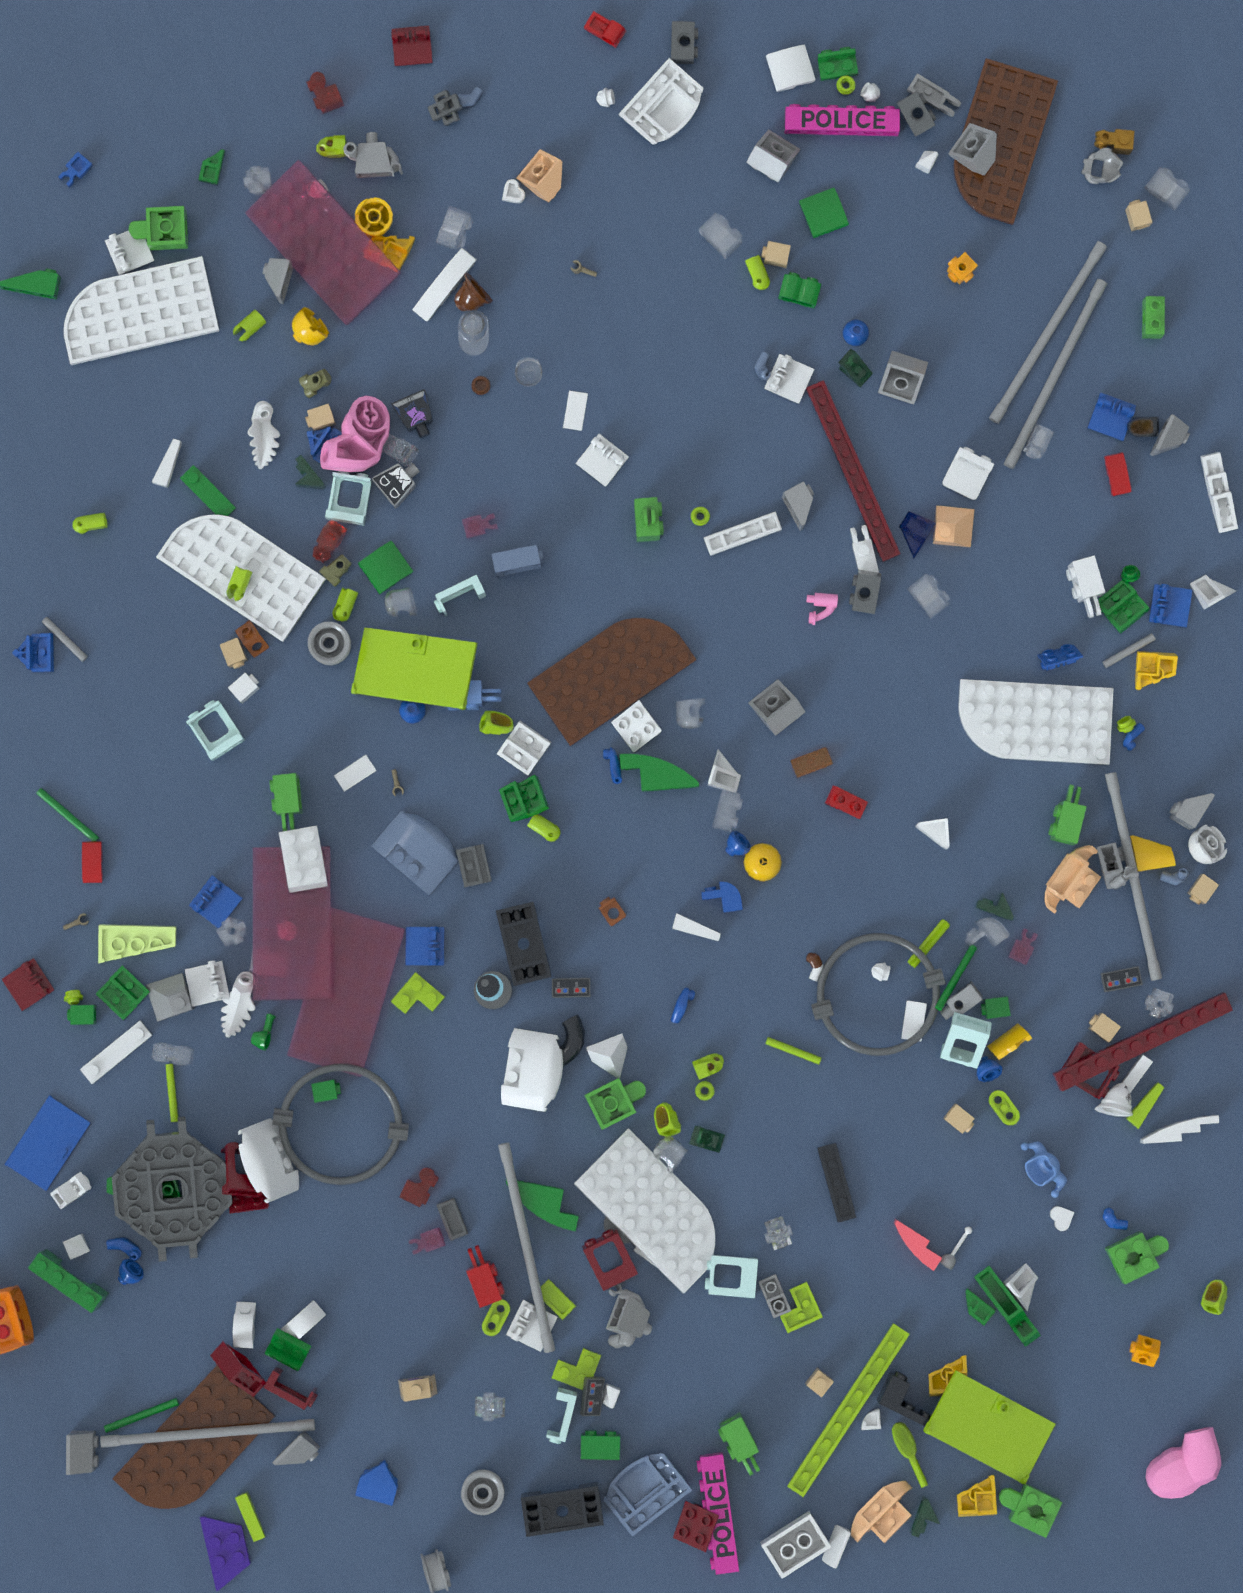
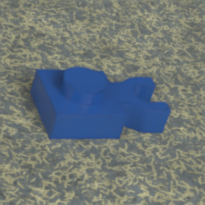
M77 152L65 165L68 170L62 172L58 178L62 181L65 177H69L70 180L66 185L70 188L74 184V179L78 177L81 180L93 165Z

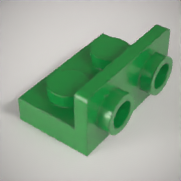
M843 47L839 49L840 51L832 52L830 49L821 51L817 57L820 81L837 79L842 76H857L856 49Z
M277 1328L265 1354L299 1371L309 1353L311 1345Z

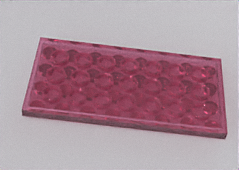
M297 160L245 212L280 253L291 261L292 266L345 325H349L401 274V271L373 240L362 231L355 220L300 160Z
M330 846L321 847L328 886L292 893L289 892L282 848H253V1001L331 999Z
M335 908L330 909L287 1056L321 1066L342 1063L365 1067L405 929ZM341 1071L358 1077H362V1075L357 1073Z

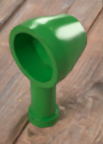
M266 1014L267 1018L263 1031L254 1032L251 1037V1044L264 1051L269 1047L271 1028L276 1016Z

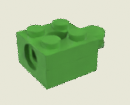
M184 206L146 208V220L132 221L129 225V233L136 240L147 239V246L150 250L187 249V211Z
M657 497L634 499L637 542L660 540V535H663L664 532L663 521H659V516H662V503L658 502Z
M296 773L272 775L273 780H270V790L274 793L275 799L271 800L272 810L281 816L283 832L288 831L287 815H289L290 830H295L294 814H303L299 775Z
M1070 784L1065 801L1055 805L1053 816L1056 818L1055 822L1050 825L1048 835H1051L1050 840L1073 846L1078 843L1087 806L1078 804L1081 787L1079 786L1075 790L1073 802L1071 803L1074 785Z
M617 1078L584 1096L603 1130L635 1114L636 1110L632 1103L644 1097L646 1088L640 1081H633L623 1086L620 1078Z
M1138 1231L1105 1247V1250L1121 1282L1128 1284L1160 1268L1155 1257L1167 1252L1169 1243L1166 1238L1160 1235L1146 1240L1144 1234Z
M740 1412L720 1422L719 1435L723 1442H728L727 1450L732 1460L737 1459L738 1463L742 1461L751 1476L753 1472L746 1460L750 1458L756 1472H759L760 1468L753 1457L759 1450Z
M1027 1483L1023 1485L1020 1492L1011 1488H1004L999 1493L1001 1504L1012 1510L1008 1517L1011 1522L1045 1538L1047 1537L1062 1505L1060 1499Z

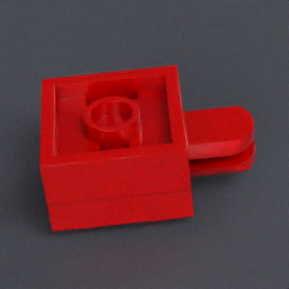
M476 1245L475 1249L481 1264L477 1263L472 1248H468L473 1267L468 1268L466 1272L479 1307L482 1308L502 1300L505 1290L502 1282H498L496 1279L498 1271L495 1263L491 1264L490 1260L485 1262L479 1245Z

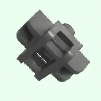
M444 90L433 96L436 103L428 107L433 121L442 119L444 125L448 126L450 123L460 120L457 111L463 109V107L460 105L457 94L450 95L448 90Z

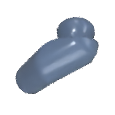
M475 86L471 94H458L460 105L462 107L475 105L483 91Z
M763 351L754 368L761 380H767L771 376V372L768 371L766 366L770 355Z
M1181 868L1173 874L1162 871L1159 880L1176 886L1187 880L1189 872L1185 868Z

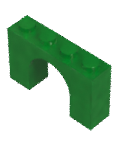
M48 1249L37 1254L28 1267L29 1270L90 1313L100 1308L109 1295L106 1290L94 1282L91 1284L86 1283L71 1274L60 1264L62 1259Z

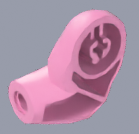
M363 396L352 403L349 412L345 415L341 426L342 435L327 440L323 444L320 455V464L323 469L362 472L379 462L383 446L389 437L390 416L387 407L382 401L375 397Z
M1213 1427L1196 1429L1185 1433L1182 1446L1171 1447L1165 1450L1149 1463L1145 1478L1152 1493L1160 1498H1183L1192 1494L1200 1486L1217 1479L1222 1464Z

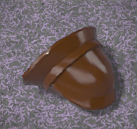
M466 272L463 286L458 290L454 299L456 307L461 311L477 310L481 306L483 307L485 304H490L493 301L491 297Z

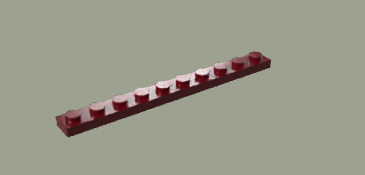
M824 380L806 387L882 562L900 555V551Z
M1222 992L1054 1072L1053 1076L1059 1090L1065 1091L1233 1011L1226 993Z

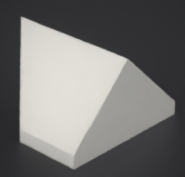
M1207 575L1190 583V587L1204 610L1236 592V590L1210 579Z
M718 749L707 785L736 793L741 775L735 771Z
M948 818L917 823L916 828L943 849H948Z
M623 1034L586 1047L593 1063L616 1078H620L628 1048Z
M1025 1263L1003 1283L1028 1312L1034 1285L1038 1277Z

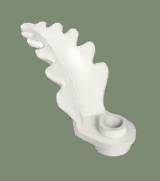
M260 401L255 405L251 418L252 426L248 430V435L254 437L250 442V446L256 447L252 451V455H256L253 460L256 461L255 465H258L259 469L268 466V462L273 460L270 455H276L272 448L279 447V443L274 438H279L280 433L271 424L273 408L266 401Z
M245 971L237 976L233 989L229 993L230 998L223 1000L228 1005L221 1009V1012L227 1014L221 1018V1021H225L221 1027L225 1028L223 1032L226 1033L225 1036L228 1038L231 1035L235 1036L236 1032H241L239 1026L242 1028L246 1026L243 1019H251L248 1011L255 1010V1004L251 999L255 978L250 972Z

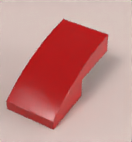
M1124 453L1104 456L1111 494L1116 496L1132 492Z
M102 841L82 842L83 883H102L103 881Z

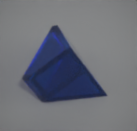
M908 511L899 528L914 559L936 523Z

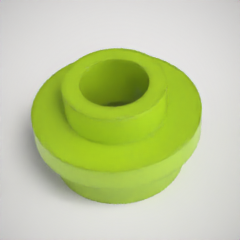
M850 76L840 77L836 84L838 92L843 95L851 94L855 89L854 79ZM848 83L849 88H843L842 84Z
M696 507L693 509L691 520L695 525L703 526L708 523L710 514L706 508ZM702 513L704 518L702 520L697 519V514Z
M1125 716L1117 721V729L1119 732H1130L1134 729L1136 721L1131 716Z
M80 990L65 992L64 1001L68 1002L69 1005L79 1004L83 1000Z
M707 1081L698 1083L695 1088L696 1096L704 1101L711 1099L714 1095L713 1085ZM703 1087L708 1088V1093L705 1095L701 1093Z

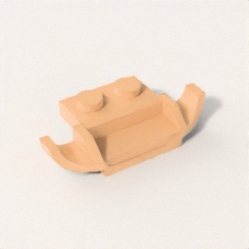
M1083 846L1075 849L1070 854L1067 853L1046 883L1045 905L1054 914L1057 911L1056 906L1058 902L1065 899L1080 909L1100 880L1101 876L1088 867L1090 864L1087 862L1088 859L1098 852L1093 846Z
M899 1481L882 1487L857 1512L851 1528L852 1538L858 1543L867 1532L872 1530L886 1543L912 1517L899 1502L901 1497L910 1491L912 1487L906 1481Z

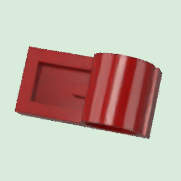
M593 11L584 26L585 30L617 48L626 33L625 28L614 20L610 21Z
M834 785L825 801V804L857 819L861 818L868 803Z

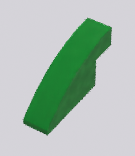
M620 754L621 770L640 769L642 792L699 787V782L672 763L647 755Z
M517 1180L522 1204L527 1209L553 1225L576 1232L579 1215L560 1212L563 1188Z
M990 1266L974 1276L980 1287L1025 1347L1041 1336L1026 1316L1024 1310Z

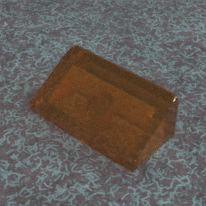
M826 747L790 760L797 778L833 765Z

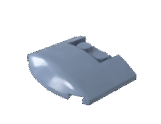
M400 811L371 845V847L429 896L458 863L454 846L436 825L419 815L405 813V811Z
M663 1452L644 1456L625 1467L612 1481L607 1496L605 1495L603 1500L633 1537L693 1489Z

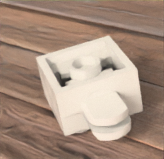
M1095 555L1073 561L1068 566V570H1066L1068 580H1072L1074 588H1071L1073 598L1077 599L1078 603L1084 601L1089 618L1094 617L1093 609L1096 616L1101 615V609L1097 597L1102 596L1105 593Z

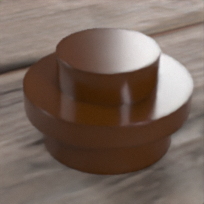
M484 376L474 378L471 384L473 392L477 395L487 394L491 387L490 381Z

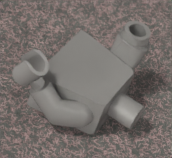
M376 132L366 133V143H359L357 146L353 142H348L344 146V154L350 160L356 161L355 174L357 178L394 177V173L397 171L401 175L403 174L398 156L391 147L386 146L385 142H378Z
M1115 842L1097 847L1107 889H1120L1126 885L1129 878H1137L1139 876V873H1134L1137 868L1136 866H1126L1123 871L1121 862L1125 861L1122 846L1117 848Z
M617 1284L613 1287H616L618 1291L609 1290L611 1296L618 1295L606 1329L618 1334L611 1335L608 1343L614 1348L630 1347L636 1338H641L643 1334L648 1335L651 1333L652 1325L647 1323L650 1313L645 1308L640 1295L628 1289L623 1290L621 1285Z

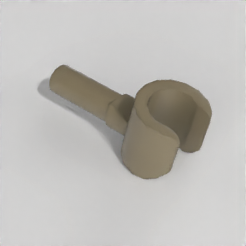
M578 260L573 261L574 264L579 265L577 269L570 268L573 273L579 274L582 272L596 277L597 272L582 267Z
M396 769L391 770L394 781L392 793L396 797L395 789L400 788L403 795L404 788L398 781Z
M80 914L77 920L64 925L63 929L67 930L77 925H87L89 921L85 923L80 921V918L87 914Z

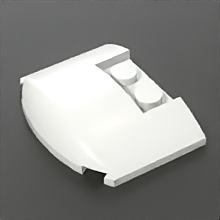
M669 58L619 113V116L652 145L657 144V142L665 141L674 136L690 121L699 106L703 87Z
M514 1028L508 1044L510 1048L504 1085H501L503 1105L546 1112L548 1108L545 1107L551 1099L554 1100L562 1078L563 1054L556 1040L559 1039L558 1035Z
M271 1118L238 1131V1135L242 1134V1144L239 1145V1151L244 1169L256 1192H262L267 1197L264 1200L266 1203L299 1190L298 1170L294 1171L291 1161L283 1148L279 1127L272 1125L273 1120Z

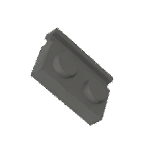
M483 844L456 850L465 888L492 882Z

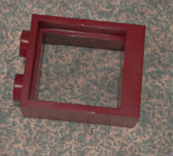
M224 1341L210 1355L227 1379L254 1397L266 1384V1381L250 1360Z

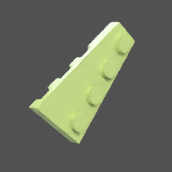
M100 924L98 963L175 947L177 926Z

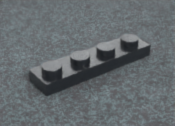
M836 1142L817 1147L837 1222L857 1218Z

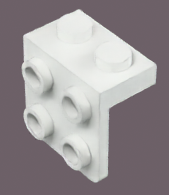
M960 447L942 484L971 500H976L994 463H991L992 460L984 455H981V457L975 455L974 451L968 447Z

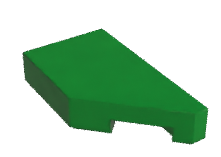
M224 149L202 161L199 181L218 185L225 155Z
M966 1289L968 1314L985 1326L996 1310L969 1289Z

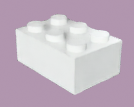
M317 826L279 832L289 892L328 886Z
M810 1511L760 1542L782 1579L831 1548L829 1541Z

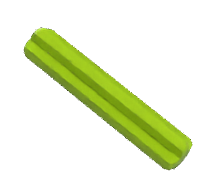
M942 919L919 946V949L926 955L949 928L950 924ZM914 954L908 960V963L914 968L921 962Z

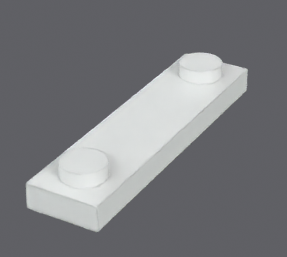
M775 511L706 536L704 541L710 556L781 531L782 528Z
M139 1021L80 1070L90 1083L94 1084L153 1035L142 1021Z

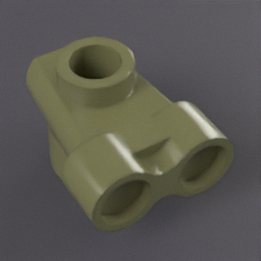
M326 369L311 375L305 374L299 378V383L304 388L306 397L311 398L317 394L320 388L330 385L331 375Z
M341 554L327 567L324 565L319 572L336 587L341 582L340 578L348 571L352 563ZM343 562V567L337 568L336 564Z

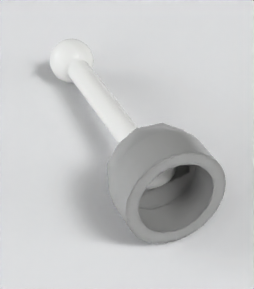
M971 1227L965 1228V1233L952 1253L944 1254L939 1263L950 1270L953 1269L956 1263L954 1255L967 1235L972 1233Z

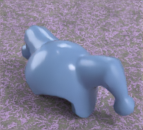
M1039 1141L1022 1143V1150L1033 1149L1035 1155L1025 1163L1028 1177L1038 1186H1044L1051 1181L1056 1182V1188L1052 1190L1051 1196L1057 1198L1059 1192L1067 1183V1178L1060 1171L1058 1159L1053 1154L1047 1152L1044 1145Z

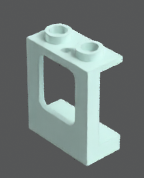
M344 471L333 472L331 494L325 518L327 520L364 526L372 484L371 478H368L367 474L357 473L354 476ZM343 480L363 484L359 508L343 507L337 504L340 484Z
M477 575L436 594L437 600L434 603L439 613L443 612L447 616L448 614L443 603L472 589H475L479 600L486 597Z
M212 700L204 706L205 709L200 713L195 711L189 715V720L186 723L193 730L209 758L214 761L245 741L222 704L219 701L215 702ZM217 711L229 731L226 735L211 743L201 730L198 722L211 712Z
M954 1012L946 1041L942 1044L940 1058L968 1067L978 1068L990 1036L992 1023ZM955 1039H962L977 1044L975 1053L953 1047Z
M713 1254L711 1261H707V1270H710L709 1278L705 1279V1289L708 1290V1294L755 1298L758 1258L718 1256ZM715 1265L740 1266L742 1269L740 1287L737 1289L715 1287L713 1284Z
M558 1387L556 1399L568 1403L560 1433L547 1430L546 1437L550 1438V1442L561 1444V1441H566L577 1392Z

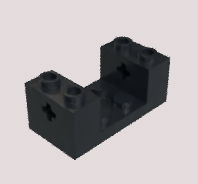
M534 902L496 910L513 985L517 986L551 978L552 975ZM522 938H526L529 941V947L524 950L518 946V941Z
M895 1371V1373L889 1372L876 1400L880 1405L925 1426L932 1415L922 1409L920 1411L914 1410V1405L903 1400L910 1386L908 1378L898 1371Z
M598 1482L581 1484L579 1488L543 1494H541V1491L521 1494L526 1537L604 1525ZM565 1506L568 1509L567 1515L559 1516L556 1511L557 1508Z

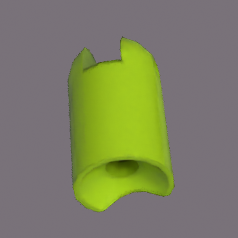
M760 255L747 259L745 263L753 279V286L759 290L768 288L770 280Z
M254 309L234 327L233 335L238 334L244 329L246 332L240 337L239 341H246L266 324V321Z
M104 512L77 517L72 525L73 529L80 534L91 530L108 528Z
M235 566L226 590V595L229 599L233 598V596L235 601L243 598L253 572Z
M342 587L332 612L335 620L344 622L349 619L358 592Z
M540 814L534 815L527 825L542 835L547 841L554 842L560 836L559 827Z

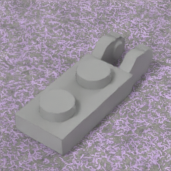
M916 74L907 89V92L911 94L915 91L918 94L922 93L927 104L937 110H941L950 117H953L955 112L943 105L945 100L956 107L961 105V102L951 96L949 92L919 74Z

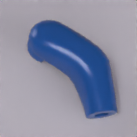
M612 747L604 749L603 758L610 759L612 781L615 784H619L622 782V774L617 753Z
M684 988L679 995L671 1016L673 1023H680L686 1011L688 1000L692 1001L695 997L693 990Z
M125 1237L108 1239L106 1241L108 1250H121L132 1261L138 1260L142 1255L141 1249Z

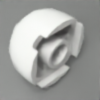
M1204 825L1191 834L1188 841V848L1192 857L1202 864L1216 863L1223 859L1227 853V849L1224 850L1226 840L1222 833L1214 826L1208 827Z

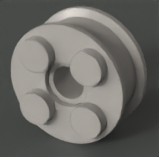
M323 622L315 626L310 632L308 649L318 662L324 665H336L348 656L351 650V639L347 631L340 624ZM329 638L335 642L332 648L324 646L325 641Z
M477 1470L471 1473L463 1483L461 1490L462 1501L465 1507L474 1514H491L502 1504L505 1493L504 1484L496 1473L489 1470ZM479 1488H486L488 1495L480 1497L477 1491Z
M435 1549V1553L425 1556L420 1554L430 1592L434 1593L443 1589L449 1591L448 1587H451L450 1577L442 1551L438 1552Z

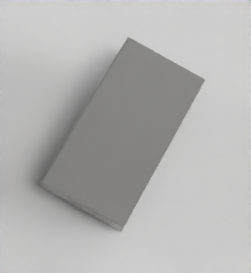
M776 1274L758 1281L773 1318L791 1311Z

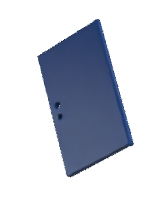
M49 1095L5 1162V1166L10 1167L47 1191L91 1122Z

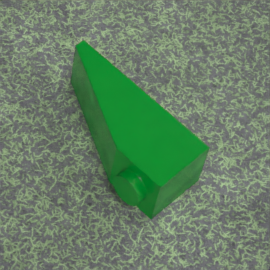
M52 269L38 270L0 281V289L57 300L61 277L57 274V271Z
M194 465L180 477L216 515L229 516L236 509Z

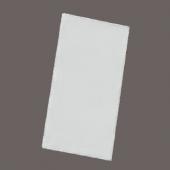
M569 391L563 428L582 431L588 397L587 393Z
M367 755L334 775V777L345 792L374 773L376 769Z

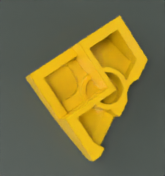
M382 235L372 237L364 249V258L398 273L413 246L415 237L409 236V239H397V236L384 237Z
M1137 651L1135 689L1141 690L1144 686L1175 676L1178 656L1175 653Z
M1134 835L1130 836L1138 872L1176 866L1171 847Z
M1017 1023L987 1047L994 1057L1000 1060L1016 1050L1024 1041H1030L1032 1037Z
M966 1355L928 1374L929 1397L943 1395L955 1370L967 1376Z
M994 1475L957 1495L958 1517L997 1515Z

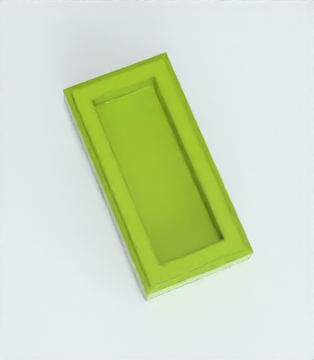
M550 1279L541 1286L544 1302L562 1320L576 1307Z

